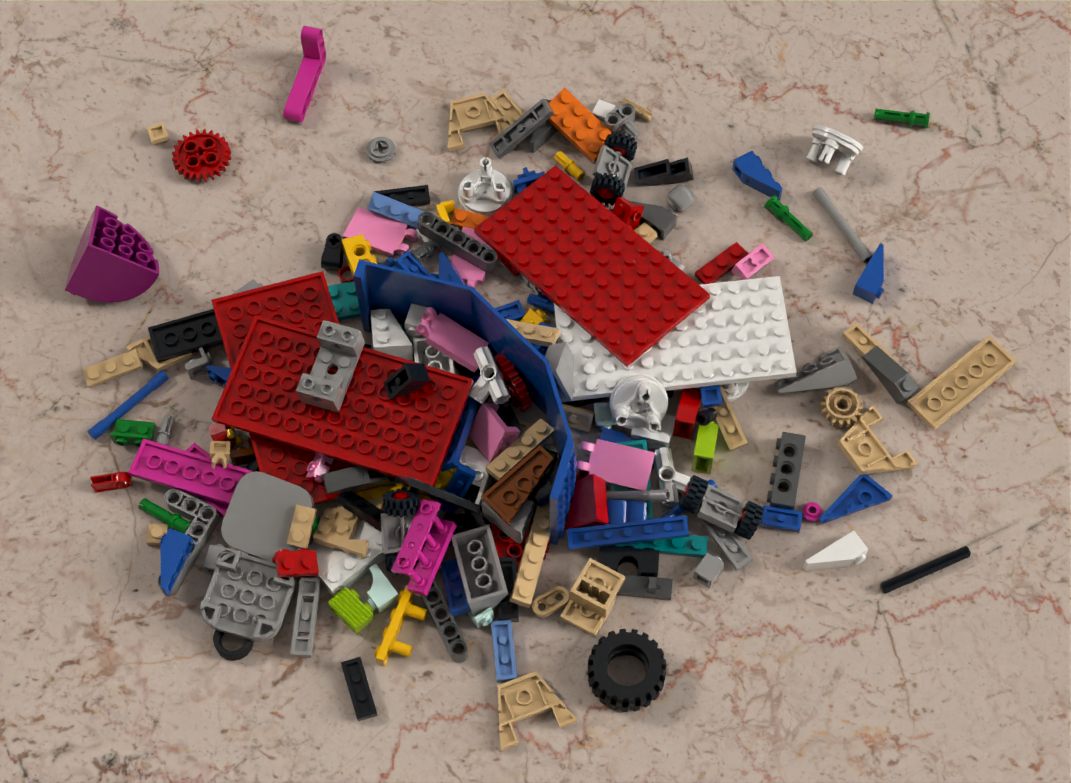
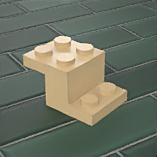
M589 558L570 591V600L560 615V619L596 638L615 605L616 595L626 576Z

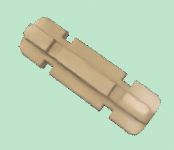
M624 98L621 101V105L624 103L632 104L635 107V115L640 118L643 117L642 119L646 122L652 119L653 113L649 110L645 111L644 107L635 102L631 103V100L628 98Z

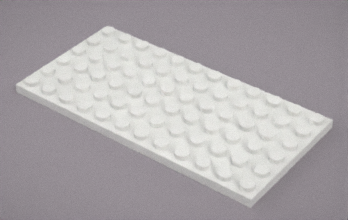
M780 276L700 285L710 294V299L628 367L554 304L556 328L560 330L558 343L567 342L574 355L572 401L610 397L614 387L621 380L632 375L653 377L663 385L666 391L796 377L797 372Z

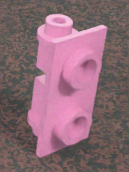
M315 453L314 460L307 467L308 474L306 478L315 477L314 480L316 482L322 483L324 480L323 475L327 474L330 469L324 463L326 462L331 465L334 458Z

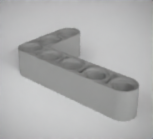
M177 489L168 490L165 493L164 500L170 511L192 521L185 534L192 537L194 545L169 596L176 594L219 523V516L212 505ZM173 499H179L176 503H171ZM190 507H196L193 511H188ZM207 515H213L210 519H205ZM203 531L201 535L195 536L196 532ZM160 573V575H159L157 581H158V585H159V587H160V589H161V573Z

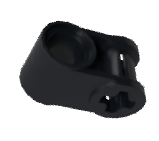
M332 233L327 236L321 258V268L339 270L342 267L344 251L341 235Z

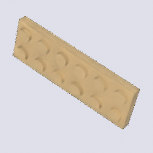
M989 335L908 400L907 405L934 431L1011 369L1017 361Z

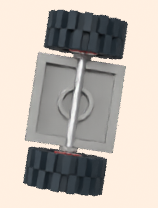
M616 131V134L611 132V135H607L604 145L600 148L592 173L595 177L590 188V194L599 200L601 204L605 203L606 206L609 203L611 206H614L617 197L623 196L633 164L631 160L634 159L637 141L635 142V138H631L630 134L625 135L626 132L620 134V131Z
M692 475L687 483L678 506L694 514L700 505L697 517L731 533L734 532L748 540L752 538L764 513V507L748 501L742 510L743 500L709 485L708 481L696 475Z
M412 489L390 490V492L387 491L383 495L384 513L381 514L382 551L385 554L386 571H390L391 574L394 573L391 569L420 505V494ZM417 559V561H416V563H415V566H414V568H413L414 570H415V567H416V565H417V563H418V559Z

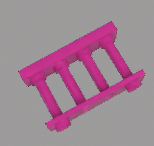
M422 499L391 569L394 573L407 575L411 578L406 588L411 593L427 596L457 526L452 521L437 517L441 506L439 502ZM417 559H418V563H417V565H416V567H415V570H414L413 568H414L415 563H416V561H417Z

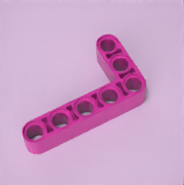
M303 26L300 38L304 57L283 112L284 119L300 123L304 120L326 60L322 29Z

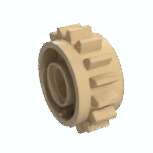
M834 387L832 392L828 390L826 396L822 398L820 405L822 409L821 415H825V421H829L831 426L836 425L839 428L846 426L848 428L851 423L855 424L862 415L863 406H860L862 399H858V393L855 394L852 392V389L848 390L844 387L837 389V387ZM838 406H844L846 409H840Z

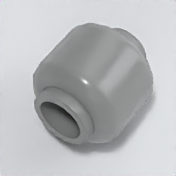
M678 185L668 193L669 201L667 204L673 211L677 209L683 212L694 203L693 197L695 195L687 185Z

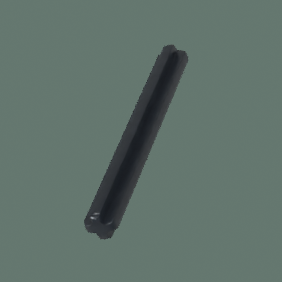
M967 546L959 548L881 582L880 589L884 594L964 560L970 557L971 552Z

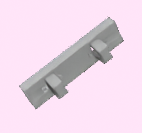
M300 577L290 651L291 657L312 658L321 587L320 578ZM299 633L309 634V636H301Z

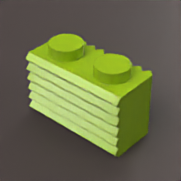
M345 586L328 601V606L357 635L374 620L372 613L374 610L367 602L363 604L359 600L360 596L354 589L349 590Z

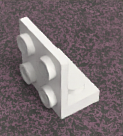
M665 414L661 420V430L658 429V433H652L649 429L643 427H632L630 439L632 441L646 440L647 448L655 450L661 447L669 448L676 417Z

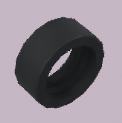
M215 630L213 636L214 646L219 655L224 659L231 661L240 660L252 650L254 641L245 639L244 645L238 650L228 651L224 649L221 640L225 633Z

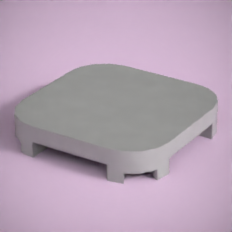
M257 471L247 473L238 482L222 521V537L232 547L272 562L275 553L281 549H288L289 551L298 550V546L287 544L296 504L315 509L313 498L304 488L274 476Z
M234 550V552L228 553L222 558L219 557L215 563L216 568L204 600L201 601L200 610L203 620L214 630L254 642H265L272 639L281 628L294 592L295 583L293 577H277L276 563L243 554L239 550Z

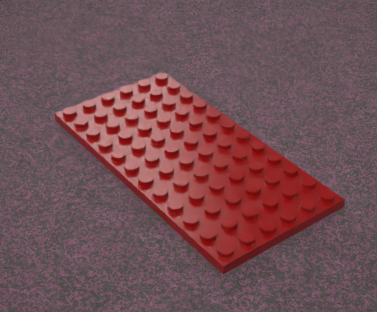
M556 165L474 228V233L626 367L710 299V294Z
M323 271L211 300L231 371L255 315L315 333H319L323 320L339 324ZM249 433L260 472L304 488L312 496L314 505L337 499V496L342 494H327L324 480L322 483H318L314 480L315 477L306 478L308 474L307 467L316 456L314 452ZM334 459L331 465L326 462L324 463V465L330 467L328 473L356 466ZM381 486L366 487L365 490L353 491V492H355V493L363 492V491L370 490V489L377 488V487H381Z
M254 316L211 418L213 422L392 477H412L435 487L474 383L473 379L425 365L430 382L419 391L389 400L383 382L405 363L417 362L363 347L339 413L301 402L296 389L302 374L310 375L321 347L317 340L318 333L261 316ZM331 367L328 370V374H336L338 368Z

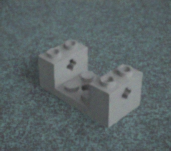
M323 320L317 335V340L321 346L310 375L302 374L296 392L303 403L339 413L365 341L360 330ZM331 367L338 368L337 373L334 375L328 374V370Z

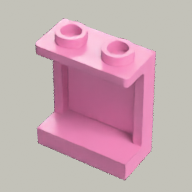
M483 403L468 434L489 463L508 448L520 434V430L517 427H507L496 413L499 406L495 403Z

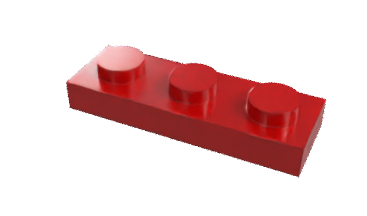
M736 242L697 270L695 277L702 284L715 283L730 272L735 264L749 253Z

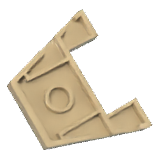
M486 93L451 101L448 152L464 148L461 132L495 124L500 135L510 126L505 116L501 115L496 105Z
M874 405L869 407L865 414L839 440L837 445L859 475L915 468L918 463L908 450L891 457L870 429V427L880 423L883 419Z
M383 497L367 500L384 511ZM341 505L324 510L313 536L315 543L332 549H342L347 554H357L358 558L365 559L370 546L368 540L353 539L361 520L358 516L344 509Z
M536 671L498 685L501 751L519 745L512 724L548 710H552L559 729L577 723L576 717L571 714L566 705L559 700L553 693V690Z

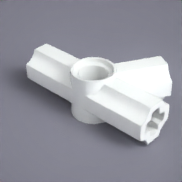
M486 346L476 349L473 355L480 369L481 376L472 387L469 396L480 404L485 402L489 394L496 405L507 402L511 396L490 348Z
M661 447L654 450L658 475L657 483L660 490L670 491V500L661 503L662 507L671 508L679 504L678 492L684 493V489L691 477L676 472L673 465L671 448ZM668 475L671 479L666 480L662 476Z

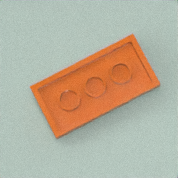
M564 87L548 103L555 113L548 121L590 162H593L598 157L600 148L604 145L607 135H611V131Z

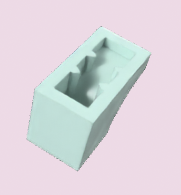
M375 563L369 567L373 584L367 592V603L373 610L376 609L381 614L397 603L398 593Z

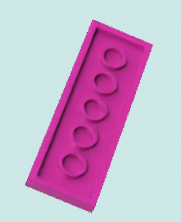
M143 439L128 473L132 477L229 505L240 479L253 471L228 463L226 469H223V465L220 463L216 464L215 468H212V459Z

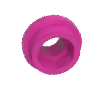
M809 502L803 506L802 515L807 521L814 522L819 520L822 515V509L817 503ZM809 509H814L816 512L810 513Z

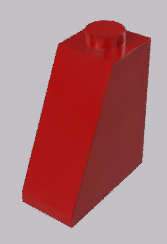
M697 388L683 389L675 418L673 436L692 440L696 416L701 403V393Z
M589 474L585 478L577 480L565 524L566 531L572 528L609 524L604 479L597 477L595 474Z

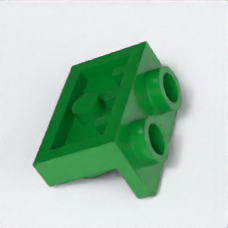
M117 419L114 432H111L110 437L113 443L125 446L130 444L140 447L143 439L153 441L156 424L155 422Z

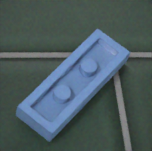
M373 192L367 210L408 224V226L418 229L419 215L424 212L376 192Z
M511 620L492 621L491 628L497 682L511 681L517 678Z

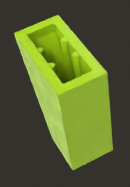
M712 421L705 426L699 424L691 471L711 473L719 424H715Z

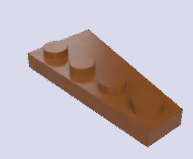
M539 445L481 496L482 500L509 526L554 462V458Z

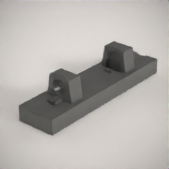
M541 99L490 142V147L495 155L501 159L512 149L515 150L519 143L538 127L545 125V121L555 113L545 99Z
M622 574L626 578L617 593L618 596L671 601L673 579Z

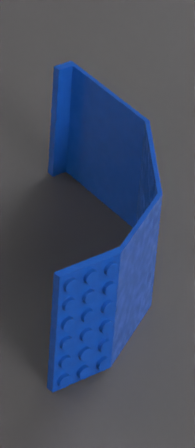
M359 259L353 277L365 332H372L370 310L390 309L397 322L405 325L411 304L432 307L437 315L441 312L489 343L488 347L494 356L499 353L503 354L513 364L519 377L528 389L527 392L531 401L546 415L548 424L555 429V434L552 438L556 452H558L560 465L550 494V544L558 545L559 539L563 540L565 534V522L576 487L575 475L577 469L575 468L577 461L575 460L577 452H574L573 438L549 361L473 287Z

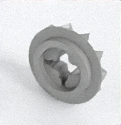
M376 137L368 143L366 148L367 155L370 157V160L373 159L376 162L383 161L385 163L386 160H391L393 154H395V145L389 138ZM379 146L383 149V154L379 152Z

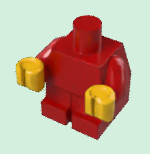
M219 423L209 425L210 436L213 441H229L230 448H233L234 445H243V439L240 436L235 437V428Z

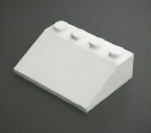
M360 520L353 539L368 540L370 546L365 559L358 558L357 554H347L342 549H332L315 542L307 548L309 550H316L319 573L315 577L321 579V584L332 597L337 595L343 587L349 588L370 572L369 567L375 563L379 565L385 560V554L382 551L381 531L376 530L364 520Z

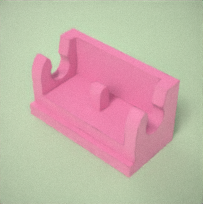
M762 243L735 264L731 272L733 275L738 273L741 277L740 280H747L775 257Z

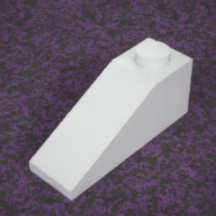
M852 531L805 560L803 568L805 571L849 567L854 563L858 565L866 559L868 548L857 533Z

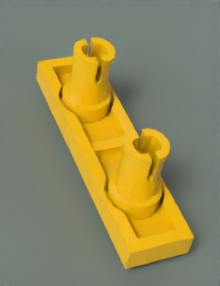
M406 585L404 591H400L397 599L399 604L391 612V622L389 627L386 626L383 631L382 638L384 639L382 644L376 647L374 656L378 665L385 667L392 652L409 658L413 646L397 641V636L405 617L410 616L425 621L427 617V609L412 604L415 593H411L406 589L408 585Z

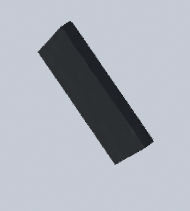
M214 309L148 327L157 362L199 351L201 347L207 349L223 344Z
M397 476L393 482L396 485L417 491L421 495L460 511L478 513L480 508L478 504L412 477Z

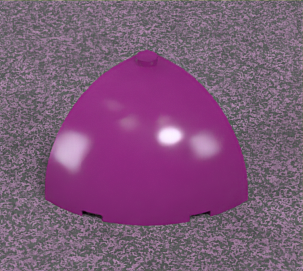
M96 205L73 258L65 291L97 302L113 303L126 301L141 295L154 284L159 276L158 260L154 259V251L149 243L136 229L128 223L124 225L117 220V215Z

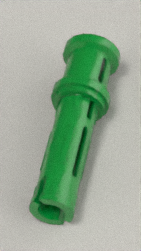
M877 108L874 115V120L908 123L910 127L917 125L924 126L926 129L928 128L930 118L929 112L923 114L915 113L912 110L908 113Z
M776 195L772 196L766 202L764 208L773 212L777 220H783L807 242L812 237L813 232L789 212V207L787 205L784 206L778 201Z
M143 498L140 501V504L143 506H138L140 510L166 523L168 528L184 534L192 521L188 522L183 519L180 514H172L147 498Z

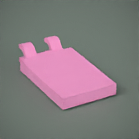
M358 207L343 234V239L363 234L365 241L369 240L371 250L394 257L395 253L403 255L407 251L410 252L408 250L409 245L402 243L404 239L415 243L418 236L416 235V230L408 228V224Z
M462 228V232L488 246L474 233V229ZM453 253L451 264L456 268L461 279L468 281L467 286L476 289L477 283L483 285L487 272L482 271Z
M428 307L426 313H423L422 321L417 326L415 332L426 337L425 342L472 372H475L478 369V364L473 354L476 349L486 347L489 343L441 312L437 315L435 309Z
M597 439L596 444L582 441L580 449L591 452L589 463L577 460L576 469L587 471L589 474H595L608 483L641 491L647 490L655 457L654 452Z

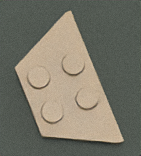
M150 336L126 346L128 352L134 349L138 350L141 361L157 372L193 357V353L157 362Z

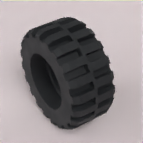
M620 629L617 634H615V631H611L608 633L607 638L602 636L598 640V645H594L591 650L587 671L589 687H592V693L595 697L600 698V702L603 705H606V703L610 704V709L616 710L618 707L622 708V712H628L629 708H633V711L640 710V706L646 708L651 704V700L657 699L659 692L663 689L666 676V659L663 658L662 648L658 649V643L654 639L650 641L649 635L644 632L642 635L637 634L638 630L632 629L631 632H626V629ZM621 655L634 656L645 665V678L640 683L632 686L617 684L608 675L607 667L609 662Z

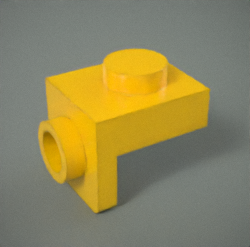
M453 200L443 201L436 205L437 217L450 224L448 214L454 213L455 204Z
M530 308L520 322L538 325L540 322L548 324L550 320L546 318L547 314L541 309Z

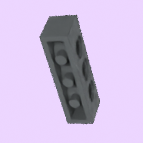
M782 432L781 438H777L775 449L779 450L778 456L774 455L772 467H776L775 473H771L769 483L773 485L772 491H768L766 501L772 507L794 510L806 439L805 435ZM784 453H791L793 456L788 457ZM787 470L790 474H783L781 471ZM778 488H785L787 492H781Z

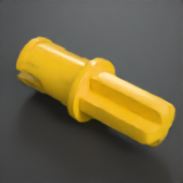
M562 151L555 154L554 159L564 168L565 172H569L577 181L583 179L585 172L575 164L574 160H570Z

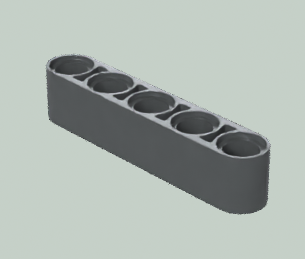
M423 212L419 215L418 230L422 235L482 271L492 272L495 270L497 253L493 249L430 212Z
M433 580L427 596L420 595L451 659L456 663H462L468 658L467 643L450 613L435 580ZM432 596L438 598L435 602L428 601ZM438 614H446L444 619L436 618ZM447 631L455 632L451 637L445 635ZM456 648H462L464 649V652L461 654H455L454 650Z

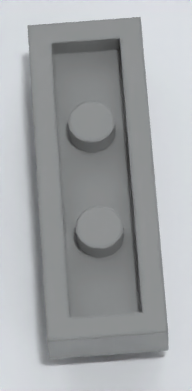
M706 520L702 521V526L736 571L753 561V557L734 532L731 533Z

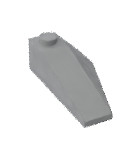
M838 347L818 357L819 361L816 363L804 365L803 370L796 373V377L782 378L774 384L779 393L849 385L857 377L850 359L843 349Z

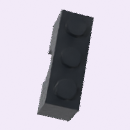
M634 546L599 547L598 562L618 572L621 564L632 563L637 568V576L657 577L660 551L650 547L636 549Z

